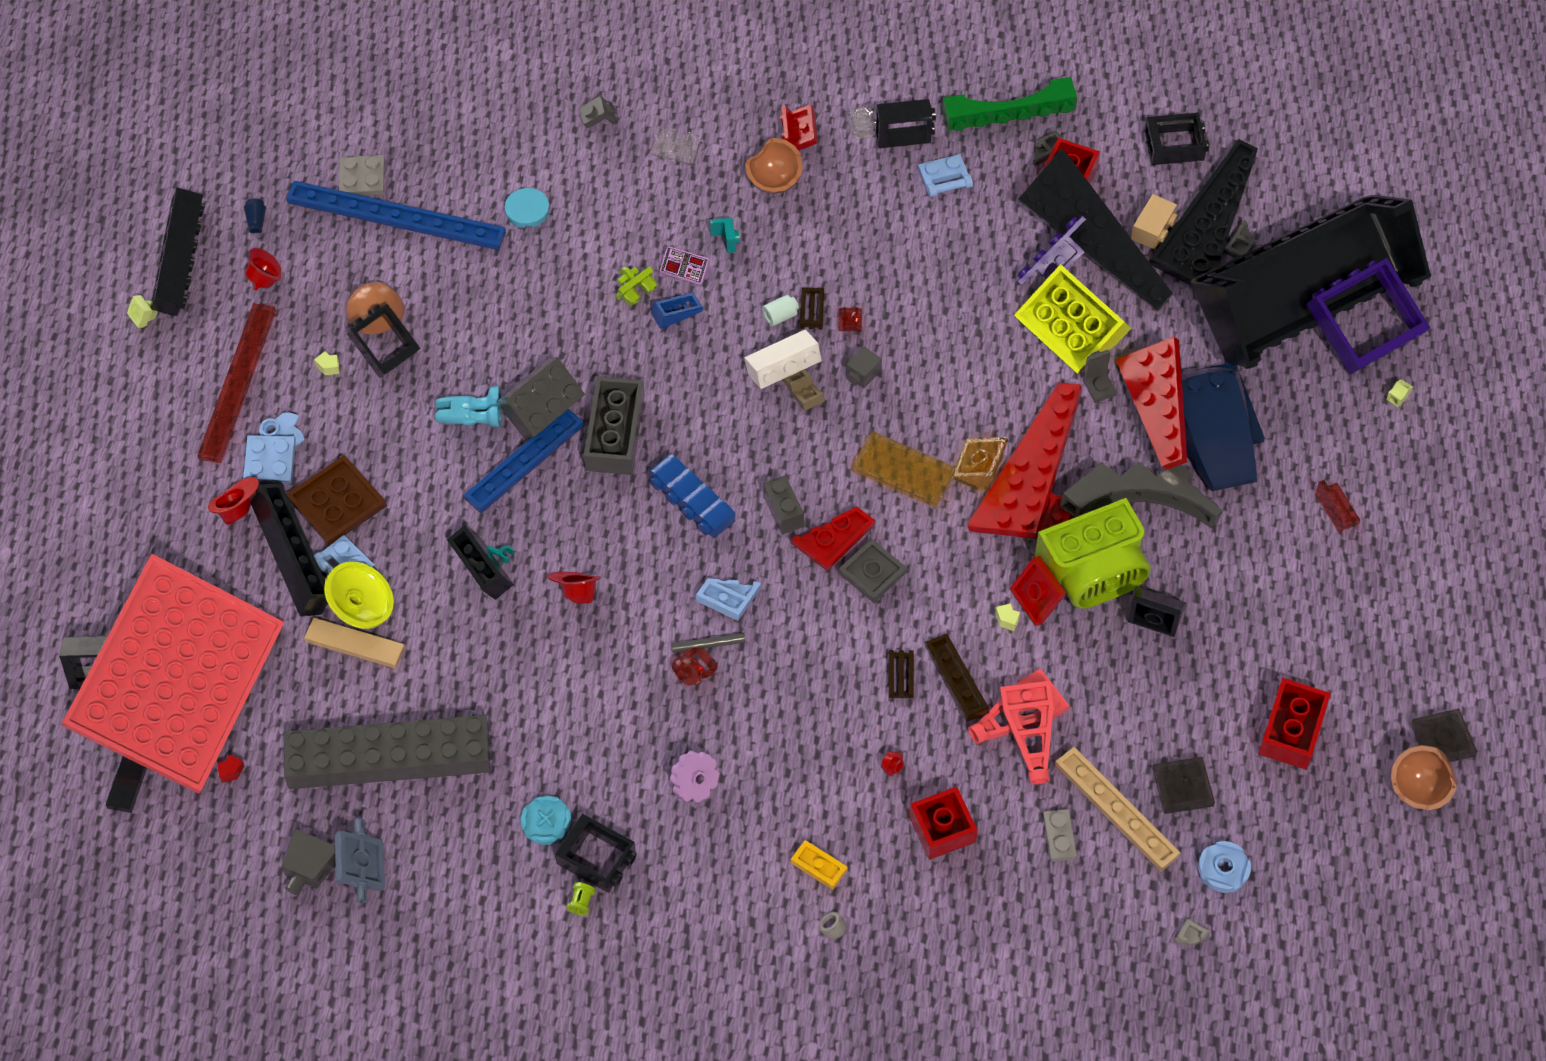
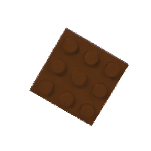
M345 455L286 494L289 502L328 546L387 507L386 501Z

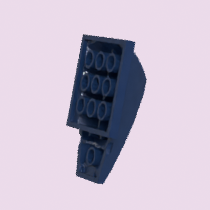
M1226 363L1181 372L1187 458L1195 461L1198 473L1211 491L1257 482L1254 444L1263 443L1265 437L1237 365L1233 366Z

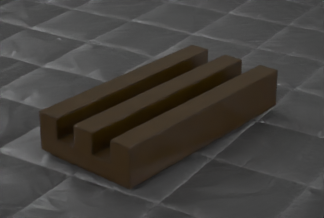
M802 287L800 329L809 327V329L818 328L823 330L824 288ZM806 293H811L809 321H805ZM815 294H820L818 321H814Z
M889 650V698H914V650H909V653H904V650H899V652ZM894 658H899V692H894ZM904 658L908 659L909 692H904Z

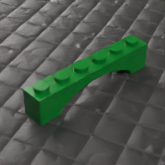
M1066 77L1050 80L1049 85L1043 90L1028 97L1012 101H978L966 98L965 94L944 97L942 112L948 131H961L969 127H984L987 124L993 123L1004 124L1011 120H1026L1036 116L1046 117L1060 112L1069 113L1072 110H1076L1077 94L1072 78Z

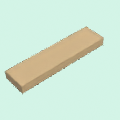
M313 618L304 637L307 643L395 669L405 650V645L317 618Z

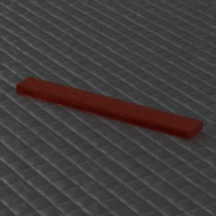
M253 303L198 452L199 460L220 464L223 461L276 314V308L273 306Z

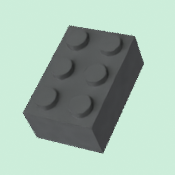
M555 357L547 359L496 402L522 437L526 439L535 437L582 398L585 393L560 359Z

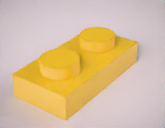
M804 840L791 858L792 865L831 890H834L848 870L846 865Z

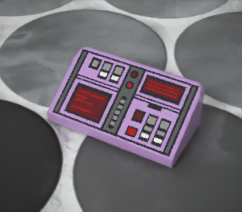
M668 246L659 272L702 286L710 269V260Z

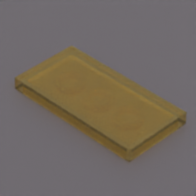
M872 431L851 466V471L937 508L957 473V468Z

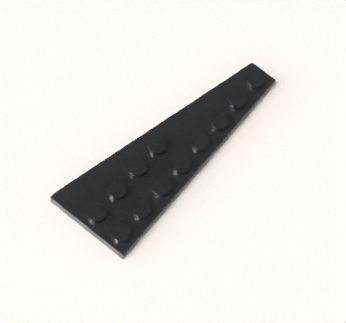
M1240 139L1237 140L1169 232L1163 243H1161L1150 258L1152 266L1192 286V279L1219 266L1258 148Z
M1061 148L1018 198L1019 202L1061 235L1068 229L1066 224L1073 217L1078 219L1080 216H1083L1086 220L1069 237L1084 251V254L1158 312L1173 295L1172 291L1068 154Z

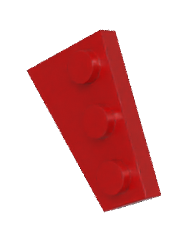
M855 507L832 518L831 522L821 527L816 526L810 529L809 533L801 537L798 535L792 538L791 544L828 571L875 525V520L859 507Z

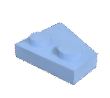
M708 578L696 594L695 601L739 621L759 592L761 583L753 582V585L738 584V580L722 581L720 579Z

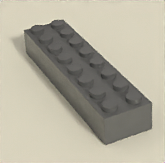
M486 715L284 732V778L289 789L491 773L489 726Z

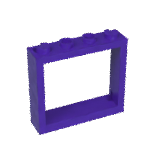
M1388 258L1377 262V260L1371 261L1365 265L1366 269L1361 272L1360 269H1357L1347 275L1349 279L1345 281L1342 278L1329 285L1331 289L1327 291L1324 288L1312 294L1313 299L1306 304L1349 375L1431 329ZM1376 274L1410 330L1358 358L1324 302Z

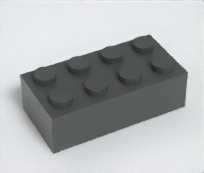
M597 377L584 452L586 471L633 475L645 397L643 380Z

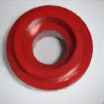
M890 751L884 756L881 768L885 774L893 776L902 770L904 766L903 755L899 752L894 753Z

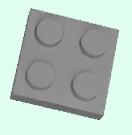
M384 155L340 157L339 191L361 196L384 195Z

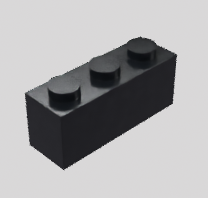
M467 525L461 527L447 539L481 589L496 600L514 585L479 535Z

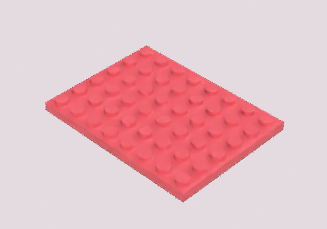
M151 554L61 726L199 794L281 631L284 621Z

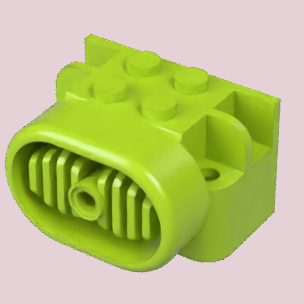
M1127 498L1038 532L1035 557L1040 556L1066 591L1073 606L1077 608H1091L1125 595L1139 587L1151 572V566L1141 550L1144 528Z

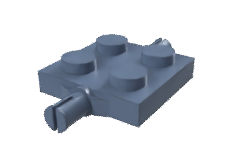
M362 818L354 820V833L340 830L335 834L336 882L355 887L357 903L368 902L367 889L381 891L385 888L383 841L374 839L365 833V820Z

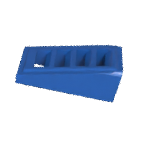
M694 292L653 302L651 314L659 328L662 329L703 312L704 308ZM689 301L692 307H688L686 302Z

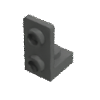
M1108 350L1094 352L1086 360L1083 382L1094 403L1114 397L1117 393L1107 375L1110 352Z

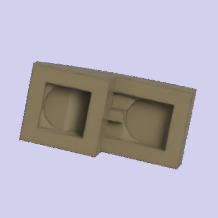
M805 369L782 379L804 411L825 402L824 394L813 384L811 375Z

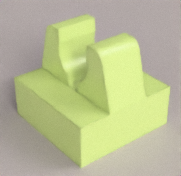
M141 295L132 297L127 314L138 328L147 326V323L155 319L158 311L150 308L151 301L144 300Z

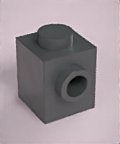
M863 347L856 355H851L846 362L847 379L852 384H858L862 388H865L882 370V358L866 347Z

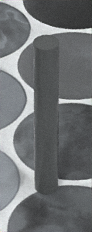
M744 633L672 643V653L745 643Z

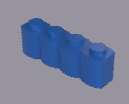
M669 454L649 470V481L654 489L662 490L666 493L667 500L672 505L677 504L682 508L681 511L688 520L693 519L698 523V528L704 535L709 534L712 538H716L735 522V512L720 499L712 489L702 483L674 455Z

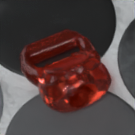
M696 647L685 652L683 656L674 659L672 670L683 684L692 686L698 684L702 679L712 676L718 669V663L703 647ZM696 654L709 670H704L703 666L700 665L693 655Z

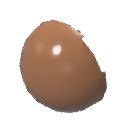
M771 138L767 141L763 149L756 156L750 157L745 163L747 176L754 186L765 193L772 194L790 190L800 179L803 167L801 154L797 148L790 142L778 138Z
M381 282L366 283L357 288L348 299L346 317L350 325L360 317L362 320L369 317L368 312L378 304L381 307L388 304L399 320H401L404 316L405 305L398 293L388 285ZM381 316L360 332L364 334H380L391 330V327Z
M1425 745L1409 748L1398 756L1392 766L1391 781L1394 792L1401 801L1414 808L1427 811L1438 809L1451 800L1457 789V779L1446 755L1439 748Z

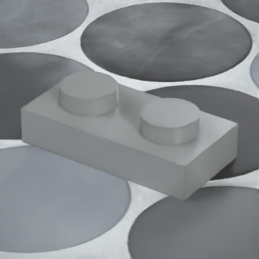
M1069 809L1043 812L1050 862L1076 860L1077 855Z

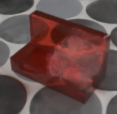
M1325 480L1319 481L1315 495L1337 532L1358 525L1360 519L1339 484L1334 483L1328 486Z

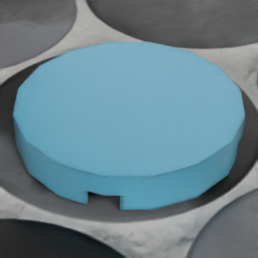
M534 188L516 190L509 195L505 202L507 219L513 225L521 228L538 226L549 215L547 197L543 192Z
M552 796L535 798L533 802L525 806L521 815V826L524 834L532 842L541 845L555 844L562 840L569 832L572 824L569 808L562 800Z

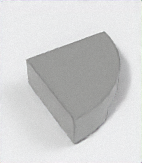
M1187 918L1174 942L1181 945H1196L1203 942L1211 931Z

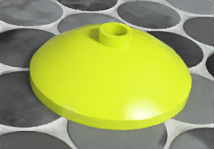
M345 562L337 565L328 574L324 586L326 600L332 611L342 621L357 628L370 629L381 625L389 618L394 605L393 593L386 579L377 570L364 563Z

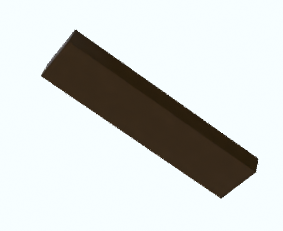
M948 634L926 641L925 647L966 722L989 714L987 703Z

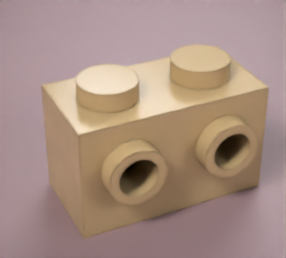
M1152 194L1133 225L1131 239L1156 250L1159 243H1163L1167 237L1169 226L1173 227L1177 221L1178 214H1175L1177 204Z

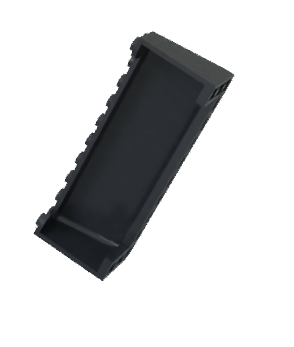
M1370 195L1360 198L1191 280V285L1225 362L1233 366L1238 365L1245 369L1256 367L1258 362L1261 361L1260 354L1263 353L1264 349L1276 347L1283 340L1297 337L1301 331L1312 329L1319 325L1306 305L1313 299L1312 294L1322 288L1325 291L1331 289L1330 284L1340 278L1343 281L1349 279L1347 275L1357 269H1360L1361 272L1366 269L1365 265L1371 261L1377 260V262L1388 258L1402 283L1409 284L1410 287L1421 285L1423 280L1431 277L1413 201L1411 199ZM1375 274L1324 303L1333 318H1335L1337 313L1351 310L1356 304L1373 299L1374 295L1385 293L1386 291Z

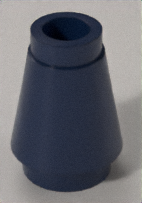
M260 199L247 200L244 211L249 232L261 233L266 206Z

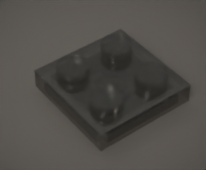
M1459 708L1411 720L1410 725L1419 746L1425 745L1439 748L1446 755L1449 762L1476 756L1478 751Z
M1203 757L1153 764L1152 769L1164 814L1214 807L1215 801Z

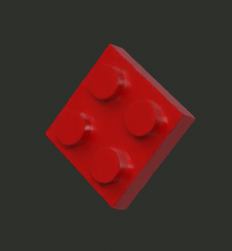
M1040 556L1032 558L1009 588L1035 626L1043 624L1067 594Z

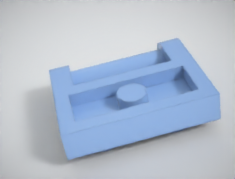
M960 154L918 164V171L930 198L937 196L938 193L965 187V189L973 187L972 178L968 174ZM961 177V179H958V180H954V181H950V182H946V183H941V184H937V185L934 184V183H939V182H943V181H947V180H951V179H955V178Z
M345 535L341 536L324 551L314 555L318 567L327 576L334 569L327 562L330 558L338 565L345 562H360L376 569L375 564Z

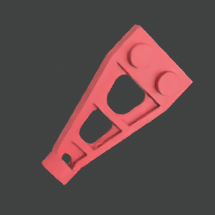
M1039 669L1020 680L1016 685L1050 680L1042 669ZM1050 681L1054 702L1052 719L1069 710L1070 705ZM1002 699L989 711V714H986L980 721L968 727L969 735L976 744L979 745L985 740L988 741L1012 733L1009 725L1001 727L994 719L1003 711ZM1038 710L1036 713L1026 716L1019 713L1018 718L1023 728L1027 729L1040 725L1041 712Z
M1050 681L1000 687L1003 712L1029 771L1030 784L1035 785L1049 782L1048 759L1054 707ZM1038 709L1041 712L1040 726L1028 730L1023 728L1018 718L1019 712ZM1041 736L1042 751L1039 753H1029L1025 738Z

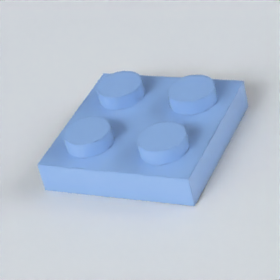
M247 435L243 479L254 477L260 483H292L296 446L295 437Z

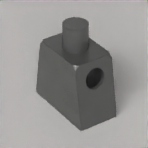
M295 829L282 863L285 876L290 878L285 889L294 895H299L305 884L317 889L336 866L335 845Z

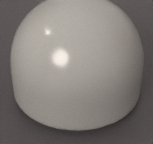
M832 912L822 918L819 930L825 937L837 939L845 933L846 922L838 912ZM836 920L831 927L825 928L826 921Z

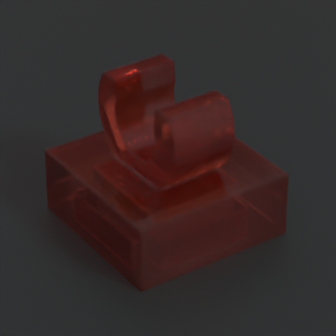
M839 308V331L862 332V308Z

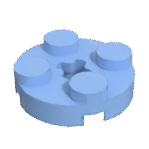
M1220 841L1204 849L1199 859L1198 871L1201 881L1212 890L1221 893H1234L1246 884L1251 872V862L1239 845L1228 841ZM1226 862L1231 871L1223 872L1218 868V865Z

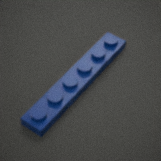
M567 409L465 493V500L479 513H483L583 428L584 422L571 410Z

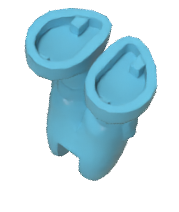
M500 386L490 387L488 396L482 398L450 396L436 399L435 405L439 411L435 413V421L443 424L470 426L481 423L488 424L491 427H500L502 409L496 402L501 398Z

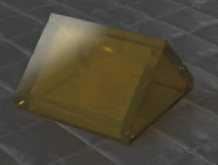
M1006 437L966 439L952 478L978 491L986 492L994 479L1008 439Z

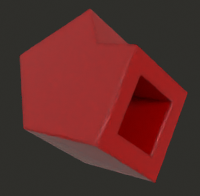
M228 755L224 762L217 763L221 782L237 780L245 767L243 760Z

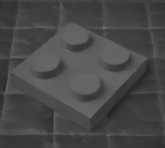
M873 539L868 541L839 568V575L873 603L907 573V567Z

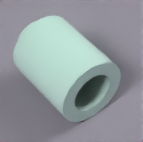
M785 295L762 306L763 315L771 327L796 316L799 309L796 299L789 295Z

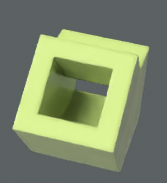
M323 352L314 359L316 367L324 375L340 374L337 355H329L327 352Z
M1402 379L1397 381L1389 391L1386 400L1399 407L1408 397L1413 386Z
M1011 603L996 607L995 614L999 626L1015 631L1020 612L1013 610Z

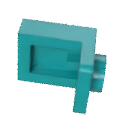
M718 218L711 220V236L725 235L727 253L736 252V244L740 243L739 230H734L733 219Z

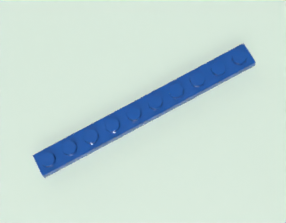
M298 181L293 182L286 197L289 204L495 250H500L506 235L505 227Z

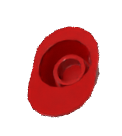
M253 248L249 252V263L245 275L252 282L253 290L256 291L260 287L268 289L276 281L281 280V266L276 258L267 251Z
M254 477L240 480L209 503V512L218 513L226 525H230L243 518L250 510V497L257 491L260 482Z
M564 571L553 572L547 575L549 580L560 583L566 599L577 604H589L593 601V595L596 592V581L601 579L600 576H589L582 573Z

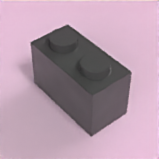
M786 475L763 483L764 499L781 534L783 535L804 527V512Z

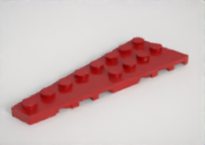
M1057 384L968 523L969 531L1038 538V532L1042 525L1081 397V384Z

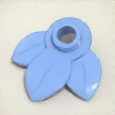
M282 413L276 419H266L259 428L261 436H294L296 446L305 440L302 432L295 427L299 416L293 413ZM271 428H275L273 433H268Z

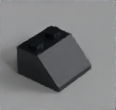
M1138 587L1132 600L1128 622L1175 637L1186 602L1180 601V599L1174 596L1159 594L1152 589Z

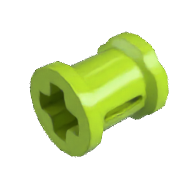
M576 882L573 885L574 893L572 900L567 904L566 909L573 914L586 916L589 914L588 906L591 896L595 895L596 889L586 883Z

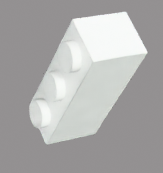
M806 330L744 357L748 375L760 389L822 361L818 342Z

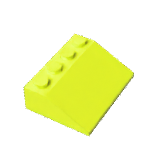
M1061 264L1014 315L1077 374L1085 369L1088 356L1097 351L1111 350L1131 329Z

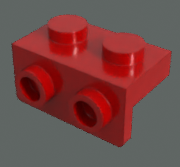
M810 104L794 111H790L786 105L782 106V115L780 116L784 128L782 139L793 144L798 151L818 144L815 109Z

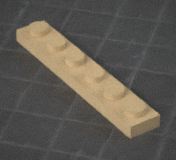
M1075 747L1071 748L1055 762V766L1160 872L1179 858L1180 852Z

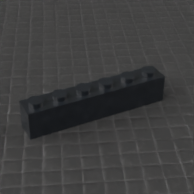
M177 187L171 199L150 308L154 311L177 316L180 309H185L187 296H184L185 290L188 291L191 278L187 276L188 272H192L195 261L191 256L192 253L195 254L198 245L195 235H199L202 224L198 222V219L202 217L205 209V204H201L202 194Z
M281 483L259 485L250 504L299 616L322 615L328 605L324 591L325 580Z

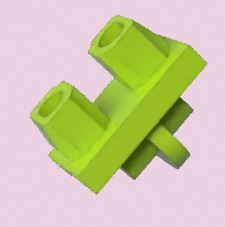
M625 266L621 268V277L617 281L620 285L624 282L626 283L618 289L615 297L619 301L623 298L629 306H633L641 299V296L635 290L640 286L647 295L655 290L658 285L652 277L654 271L650 266L636 276L634 275L639 272L636 267L631 270Z

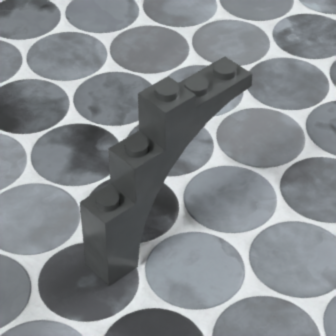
M1139 461L1120 477L1112 468L1101 462L1063 493L1059 506L1065 512L1070 513L1072 518L1127 498L1128 502H1147L1178 509L1197 518L1211 529L1218 523L1222 514V510L1215 502L1210 501L1197 487L1190 484L1193 475L1186 467L1179 465L1168 470L1164 469L1156 476L1150 468L1145 467Z

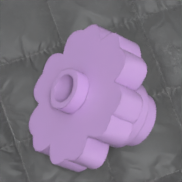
M689 751L687 754L681 755L679 762L672 767L670 781L675 784L673 792L686 802L693 800L698 803L703 799H707L710 796V789H714L718 784L719 772L715 770L716 760L705 752L696 753Z

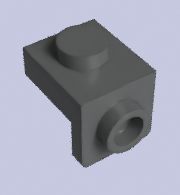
M602 96L579 108L583 125L586 128H590L604 119L611 123L616 122V109L613 103L605 100Z

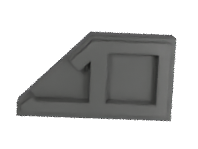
M1057 131L1038 139L1033 159L1034 166L1046 161L1058 137L1062 138Z
M1244 220L1224 249L1225 254L1237 258L1252 251L1255 241L1249 232L1247 221Z

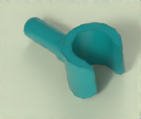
M486 545L492 554L499 556V560L502 563L510 562V558L504 556V553L514 555V550L510 546L496 549Z

